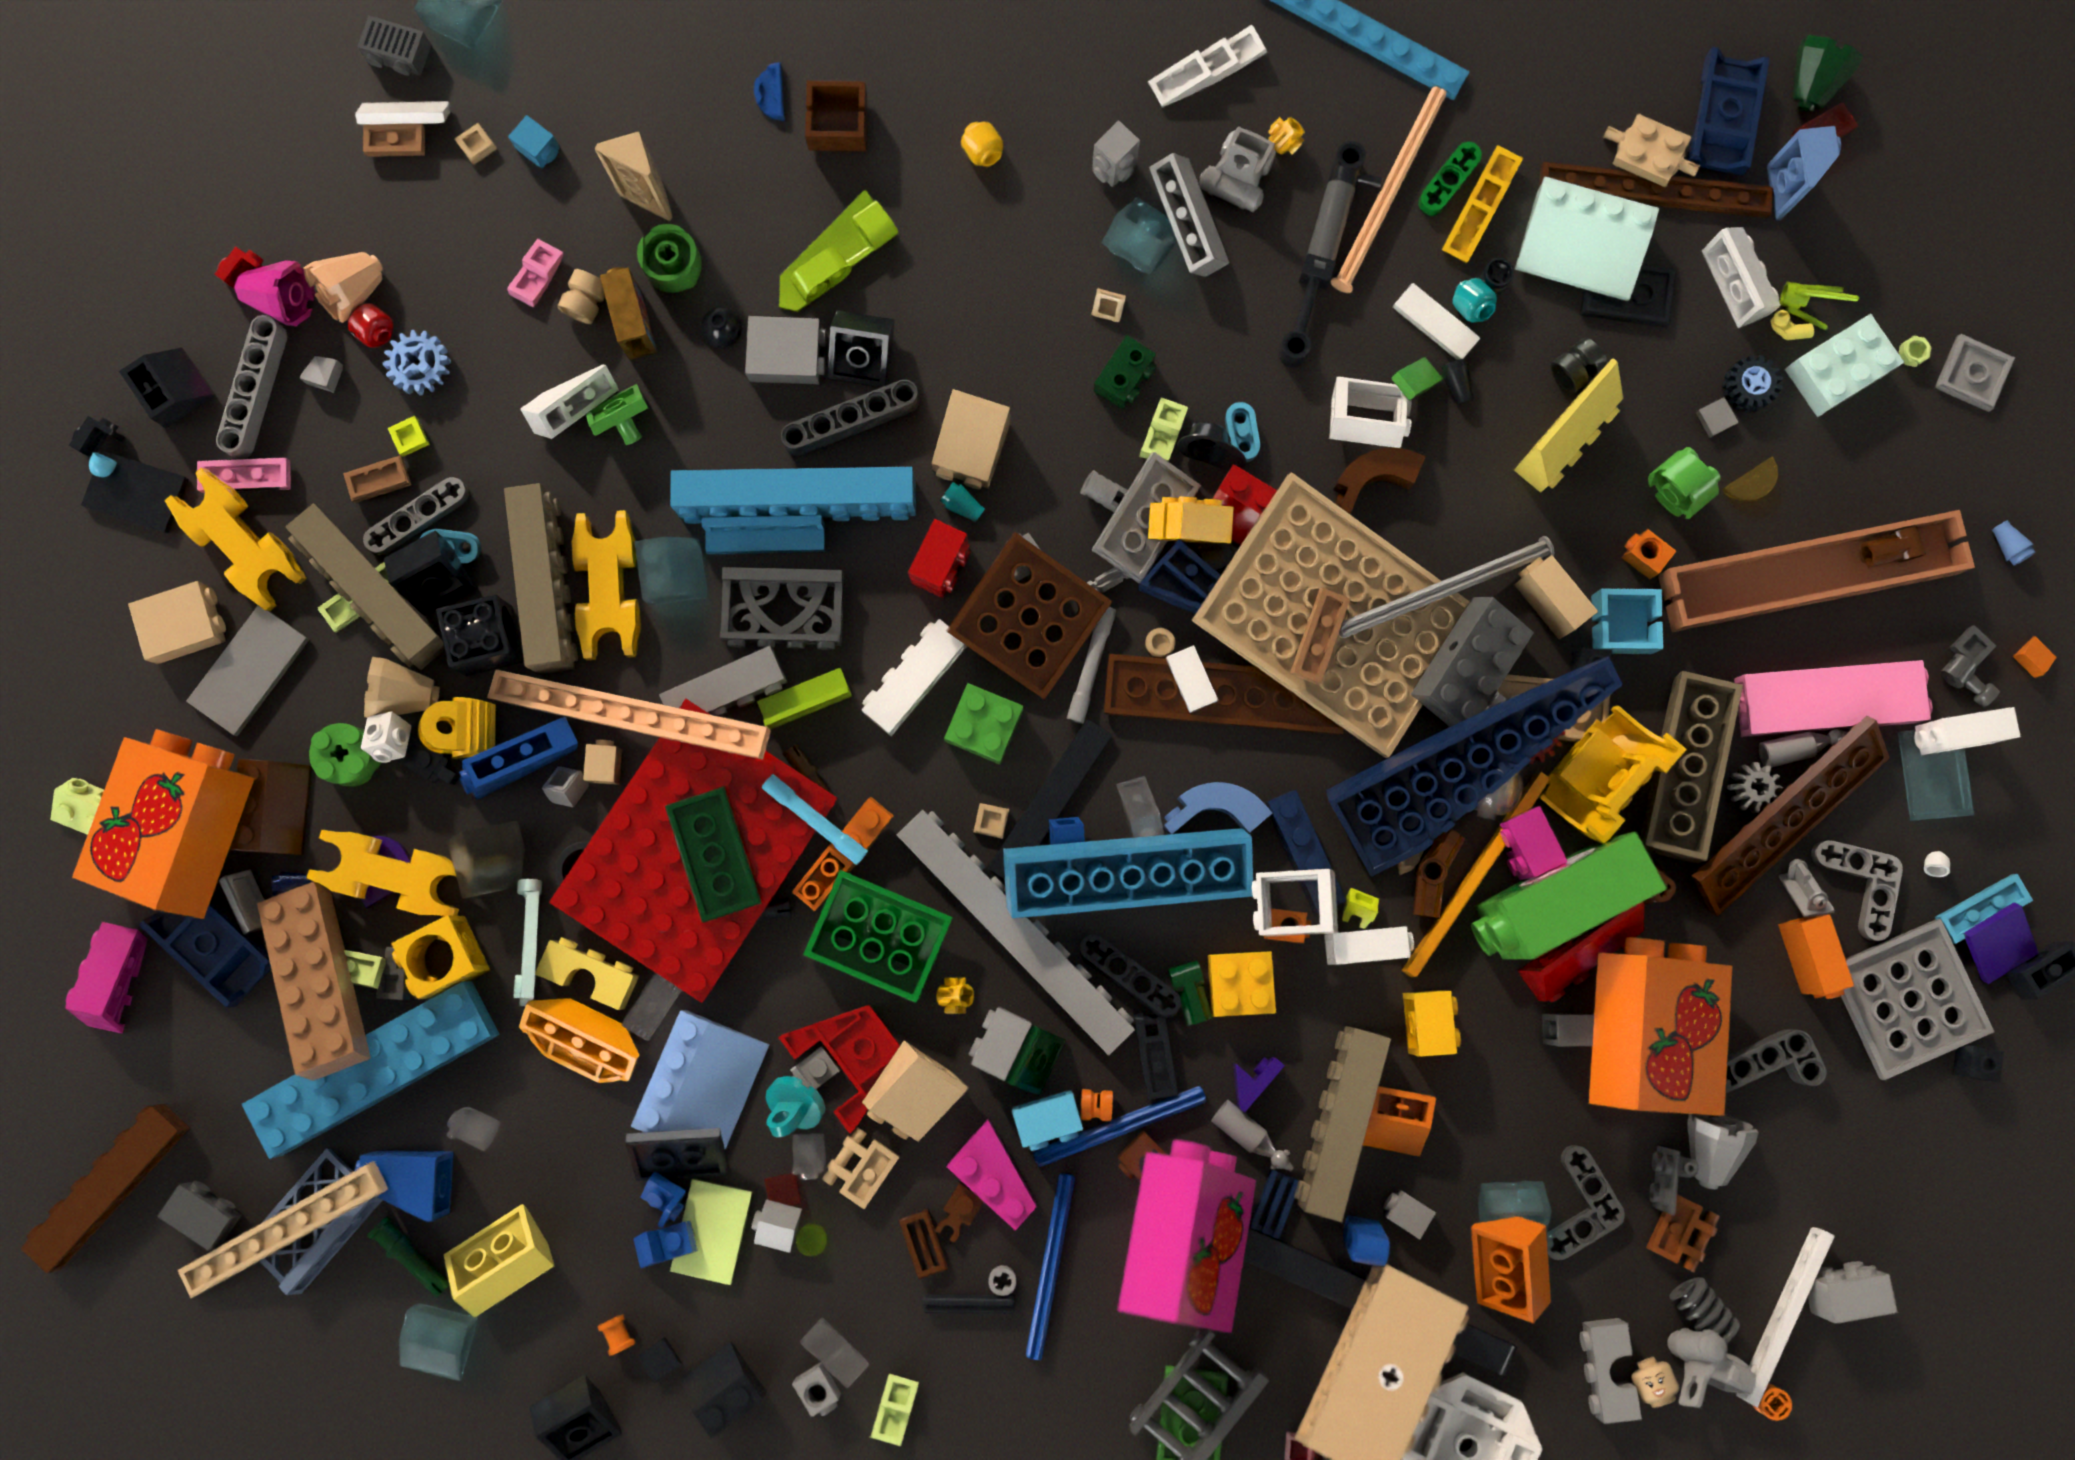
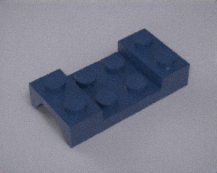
M1718 47L1711 48L1704 60L1700 84H1703L1695 132L1691 136L1689 143L1688 161L1700 165L1702 168L1741 176L1751 167L1770 58L1762 57L1746 62L1724 57Z
M212 899L204 919L159 911L139 924L142 929L225 1007H236L272 969L268 951L257 941H252L246 935H243V932L212 904L214 901Z

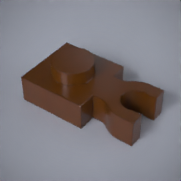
M959 1182L943 1208L944 1211L949 1213V1216L939 1222L935 1231L940 1234L944 1226H952L954 1233L950 1237V1241L955 1243L959 1237L961 1223L963 1222L970 1226L984 1201L969 1187Z

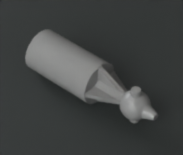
M1833 729L1828 735L1805 731L1761 742L1759 744L1760 759L1764 766L1768 765L1772 768L1813 758L1829 744L1834 745L1838 743L1848 732Z
M1229 1100L1219 1108L1211 1122L1249 1153L1254 1152L1270 1157L1272 1163L1270 1167L1273 1170L1276 1168L1293 1170L1294 1167L1290 1163L1288 1156L1290 1152L1287 1149L1276 1151L1267 1131Z

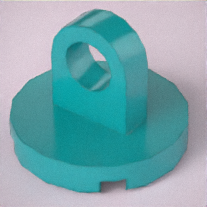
M784 1076L773 1081L767 1089L765 1097L767 1105L772 1111L766 1122L773 1136L783 1137L789 1135L796 1128H814L821 1121L825 1113V1104L823 1098L814 1087L810 1085L807 1088L802 1085L803 1081L796 1077Z

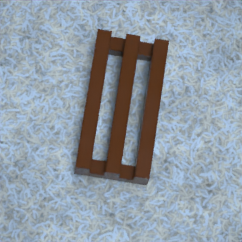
M925 1209L910 1216L900 1218L899 1223L918 1279L947 1270L948 1265L929 1210ZM924 1218L940 1264L938 1266L934 1265L919 1219ZM913 1222L928 1269L924 1271L908 1227V1223Z

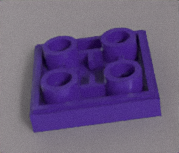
M2015 902L1963 933L1979 976L1987 984L2039 954L2023 908Z

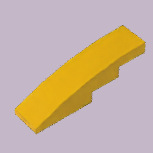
M1498 145L1496 146L1442 251L1468 263L1521 164L1522 157Z

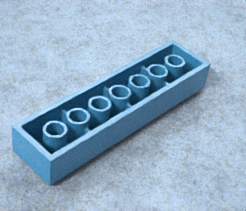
M913 467L671 470L670 506L680 519H684L685 523L690 524L702 523V518L808 515L832 517L834 521H849L850 517H862V520L877 521L880 520V516H892L893 520H908L909 516H916V480Z
M1243 828L1003 849L1006 908L1011 918L1253 896L1252 837Z
M460 982L365 1035L371 1059L314 1081L293 1075L241 1105L268 1158L280 1157L499 1036L500 1033L473 982Z

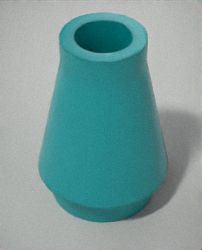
M954 482L940 500L945 505V509L966 517L974 523L985 509L962 484L958 486Z

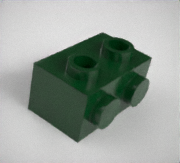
M1126 335L1095 381L1094 392L1121 409H1124L1128 402L1133 404L1141 391L1138 386L1144 378L1149 380L1157 367L1154 364L1156 353Z

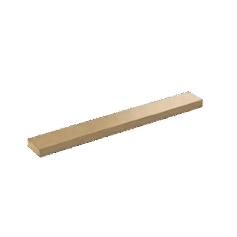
M375 1161L368 1163L179 1269L178 1272L190 1298L205 1292L387 1191L388 1188Z

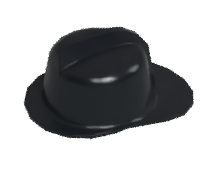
M1196 421L1193 423L1189 435L1182 437L1178 441V450L1188 458L1202 461L1227 471L1231 469L1233 464L1241 469L1246 466V457L1237 447L1231 445L1229 434L1218 424Z

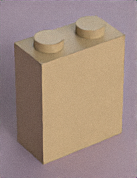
M1552 555L1545 561L1541 557L1537 558L1518 573L1522 579L1514 584L1515 587L1558 639L1577 629L1598 612Z
M195 581L128 603L144 660L160 664L226 642L223 633L226 632V626L222 617L217 613L215 605L218 603L215 591L210 586Z

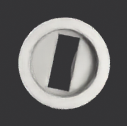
M1940 851L1931 852L1924 861V872L1933 877L1947 876L1950 873L1951 866L1949 857Z

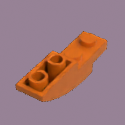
M869 797L842 832L848 834L868 851L894 815L875 799ZM831 844L805 874L792 893L816 911L828 898L839 871L842 870L850 873L856 865Z

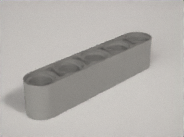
M268 315L257 316L250 324L216 436V443L220 450L237 460L248 458L254 450L287 341L286 330ZM269 328H273L272 333L265 337L266 331ZM265 355L263 362L256 365L257 359ZM256 383L255 389L248 393L249 386ZM248 410L246 418L239 420L241 413ZM239 438L238 445L231 449L232 442Z

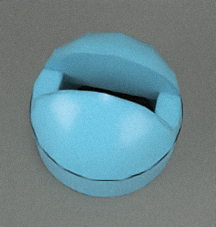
M93 452L88 466L93 475L106 477L114 471L117 462L107 456Z

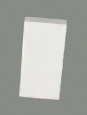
M1194 645L1166 657L1189 713L1218 701Z

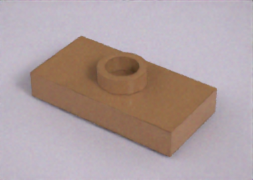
M400 455L343 473L351 501L354 503L411 485L404 459Z

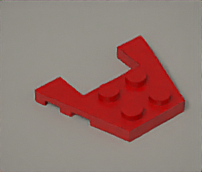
M870 1004L778 1037L794 1060L816 1043L822 1041L854 1084L858 1093L833 1111L849 1134L855 1130L868 1111L867 1107L863 1104V1100L901 1046Z

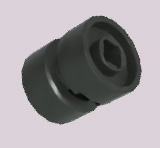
M1585 337L1573 345L1569 353H1563L1551 362L1550 370L1557 383L1567 392L1575 393L1588 383L1589 378H1594L1608 362L1602 349L1593 340Z

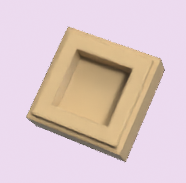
M479 123L455 138L473 165L497 150Z
M980 803L973 833L1003 839L1009 809Z

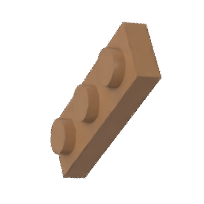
M1326 588L1319 589L1290 674L1315 684L1322 683L1350 598Z

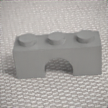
M1620 1318L1582 1322L1583 1332H1580V1343L1583 1351H1586L1588 1363L1584 1364V1372L1587 1382L1591 1383L1592 1395H1589L1591 1413L1604 1424L1642 1420L1637 1387L1629 1381L1613 1382L1610 1377V1367L1613 1361L1622 1356L1632 1355L1628 1323Z

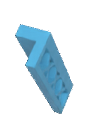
M821 515L702 518V528L705 530V552L707 554L825 552V522Z

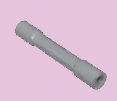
M1108 607L1092 630L1093 635L1082 673L1067 715V720L1084 724L1091 700V691L1105 643L1110 635L1116 610Z

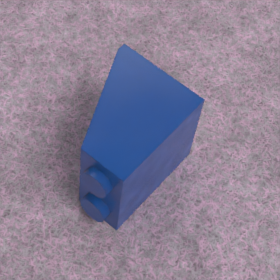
M377 1150L360 1155L355 1171L375 1161L388 1188L387 1191L376 1197L424 1221H434L450 1214L454 1151Z

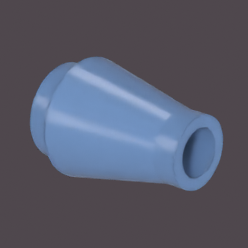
M2008 520L1991 530L1999 543L2006 562L2010 561L2013 566L2018 565L2036 553L2032 548L2034 544L2015 529Z

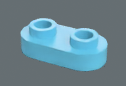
M1237 402L1228 408L1225 415L1226 430L1231 438V445L1239 450V445L1241 444L1249 446L1250 450L1248 452H1242L1246 457V462H1249L1257 456L1260 450L1256 416L1249 404ZM1242 416L1245 422L1238 424L1235 422L1234 417Z
M432 529L426 531L420 537L422 538L436 530L452 546L461 563L472 562L481 553V543L471 533ZM464 542H467L471 547L469 553L463 549Z

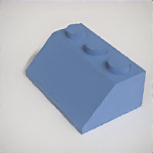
M1835 126L1800 129L1767 164L1770 187H1774L1773 210L1775 220H1781L1818 183L1840 155L1841 140L1836 135Z

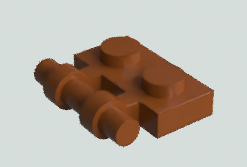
M1677 1194L1675 1215L1662 1212L1646 1248L1677 1264L1682 1253L1688 1255L1683 1267L1695 1273L1699 1262L1703 1263L1707 1255L1704 1251L1711 1236L1715 1237L1718 1231L1715 1227L1720 1216L1708 1211L1704 1221L1698 1219L1703 1207ZM1696 1228L1699 1232L1691 1247L1687 1245L1693 1229Z

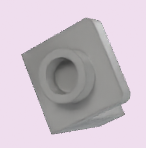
M821 1046L798 1065L794 1066L791 1072L793 1073L792 1077L803 1081L802 1085L807 1088L811 1085L817 1089L841 1069L826 1049Z

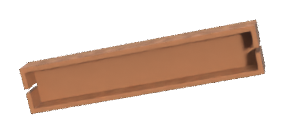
M1956 510L1673 567L1659 574L1658 578L1664 601L1670 600L1671 602L1670 605L1666 606L1671 631L1677 632L1958 575L1975 568L1968 542L1948 548L1949 543L1967 536L1961 512ZM1917 526L1926 555L1898 563L1897 560L1870 568L1862 562L1859 554L1861 543L1889 536L1890 533L1901 529Z

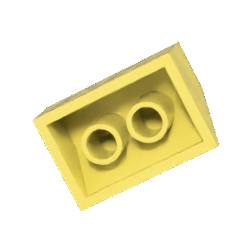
M521 1204L444 1254L453 1300L474 1318L554 1267L549 1244L524 1204Z

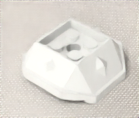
M1460 1373L1441 1382L1435 1393L1431 1392L1426 1403L1429 1405L1428 1413L1422 1423L1418 1422L1413 1433L1416 1437L1414 1445L1408 1454L1404 1453L1402 1460H1538L1542 1447L1535 1435L1523 1402L1465 1373ZM1465 1438H1471V1448L1467 1451H1460L1459 1445L1461 1441Z

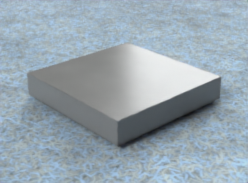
M1960 334L1954 341L1935 388L1990 412L1996 405L2015 357Z

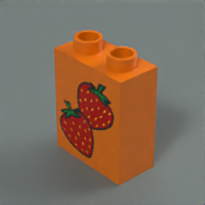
M155 729L150 744L124 737L72 878L155 910L204 919L255 778L230 770L235 754L197 743L193 756H188L193 740L158 729Z
M1626 938L1625 954L1598 953L1589 1103L1641 1111L1724 1116L1732 966L1706 963L1707 946L1668 943V958H1664L1665 941L1654 939Z

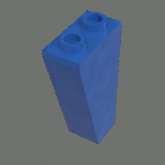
M562 717L462 760L463 770L459 772L461 776L460 782L467 795L472 793L475 800L481 799L576 751L578 742L566 717Z

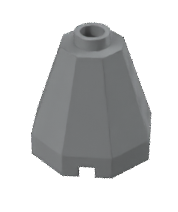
M1689 1114L1687 1126L1691 1159L1695 1160L1699 1167L1698 1173L1694 1176L1700 1180L1699 1184L1710 1189H1718V1186L1727 1185L1755 1145L1759 1131L1753 1129L1750 1123L1725 1114L1724 1116L1709 1118V1115Z

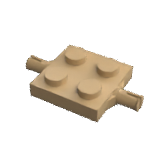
M1640 114L1637 115L1632 126L1625 133L1608 126L1603 138L1619 144L1618 153L1612 163L1613 165L1663 187L1667 186L1671 176L1678 170L1694 177L1700 165L1684 159L1685 149L1691 136Z

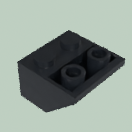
M182 347L145 354L118 371L149 418L164 428L169 427L215 396Z

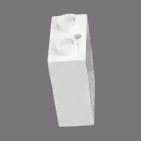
M1337 377L1331 401L1329 439L1400 448L1403 437H1408L1410 434L1411 419H1407V416L1410 415L1412 400H1408L1396 384ZM1347 405L1394 411V422L1347 416Z
M2014 707L1943 718L1915 726L1916 732L1914 735L1916 746L1920 749L1921 755L1994 744L2021 737Z
M1319 869L1256 873V881L1252 882V895L1254 899H1257L1258 911L1254 912L1253 921L1255 930H1259V935L1269 937L1338 933L1335 871ZM1318 880L1320 925L1272 927L1270 883Z
M1407 926L1324 934L1327 965L1411 957L1410 951L1414 950L1413 935L1407 931Z

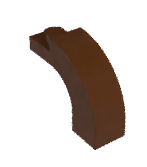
M1394 447L1380 448L1361 455L1345 469L1333 490L1344 495L1338 494L1334 503L1348 514H1351L1360 490L1366 485L1378 481L1390 482L1410 490L1417 479L1426 456L1407 449Z

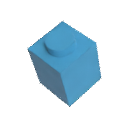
M528 115L523 118L508 136L515 149L541 169L556 158L560 148L554 135Z

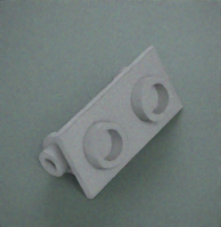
M1800 859L1792 860L1789 863L1788 873L1779 875V878L1804 918L1834 913L1835 910L1829 902L1828 896L1821 890L1807 869L1806 862L1800 861Z

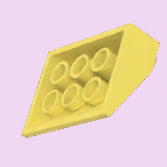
M1614 358L1587 384L1514 469L1515 472L1539 492H1542L1547 486L1553 489L1564 477V474L1560 471L1567 464L1572 467L1583 455L1579 449L1585 442L1590 446L1601 434L1598 427L1603 421L1609 424L1620 412L1616 406L1622 401L1623 393L1618 362Z

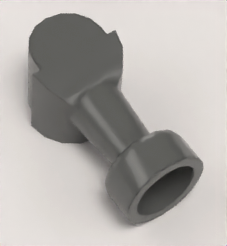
M1956 653L1940 671L1941 676L1946 680L1945 682L1953 687L1962 688L1965 686L1975 693L1974 701L1980 707H1986L1997 698L2000 690L1991 683L1984 685L1974 674L1975 663L1973 660L1971 661L1966 656Z

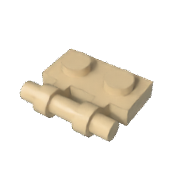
M857 1127L851 1137L847 1136L842 1143L844 1147L835 1160L831 1159L827 1165L828 1171L822 1179L832 1186L838 1176L846 1182L839 1192L865 1209L900 1156L876 1139H874L868 1149L864 1147L861 1142L867 1133ZM855 1153L861 1157V1160L853 1172H851L845 1166Z

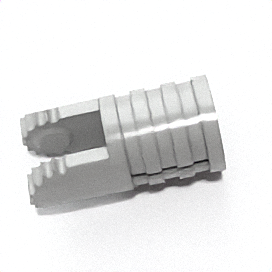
M1093 470L1084 482L1080 493L1087 495L1088 498L1115 512L1119 504L1113 501L1114 497L1117 495L1123 499L1128 490Z

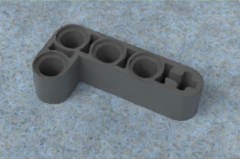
M1784 1029L1727 1056L1726 1093L1782 1067H1785L1789 1077L1795 1083L1817 1086L1826 1079L1827 1070L1808 1033L1802 1030ZM1792 1036H1795L1798 1041V1046L1794 1051L1789 1046V1040ZM1768 1048L1771 1059L1765 1064L1762 1060V1052ZM1738 1061H1741L1744 1066L1743 1073L1740 1076H1737L1734 1071L1735 1064ZM1807 1064L1810 1065L1812 1070L1808 1079L1803 1075V1068Z

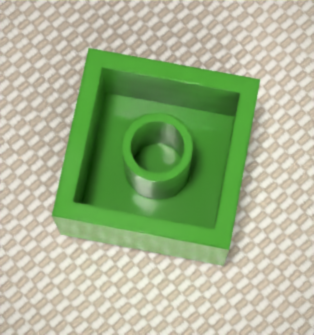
M967 683L944 737L945 742L1001 765L1023 713V705Z

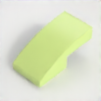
M1162 397L1160 398L1141 449L1140 457L1148 459L1149 455L1155 452L1169 462L1188 410L1187 406Z
M889 1374L871 1438L901 1446L919 1382Z

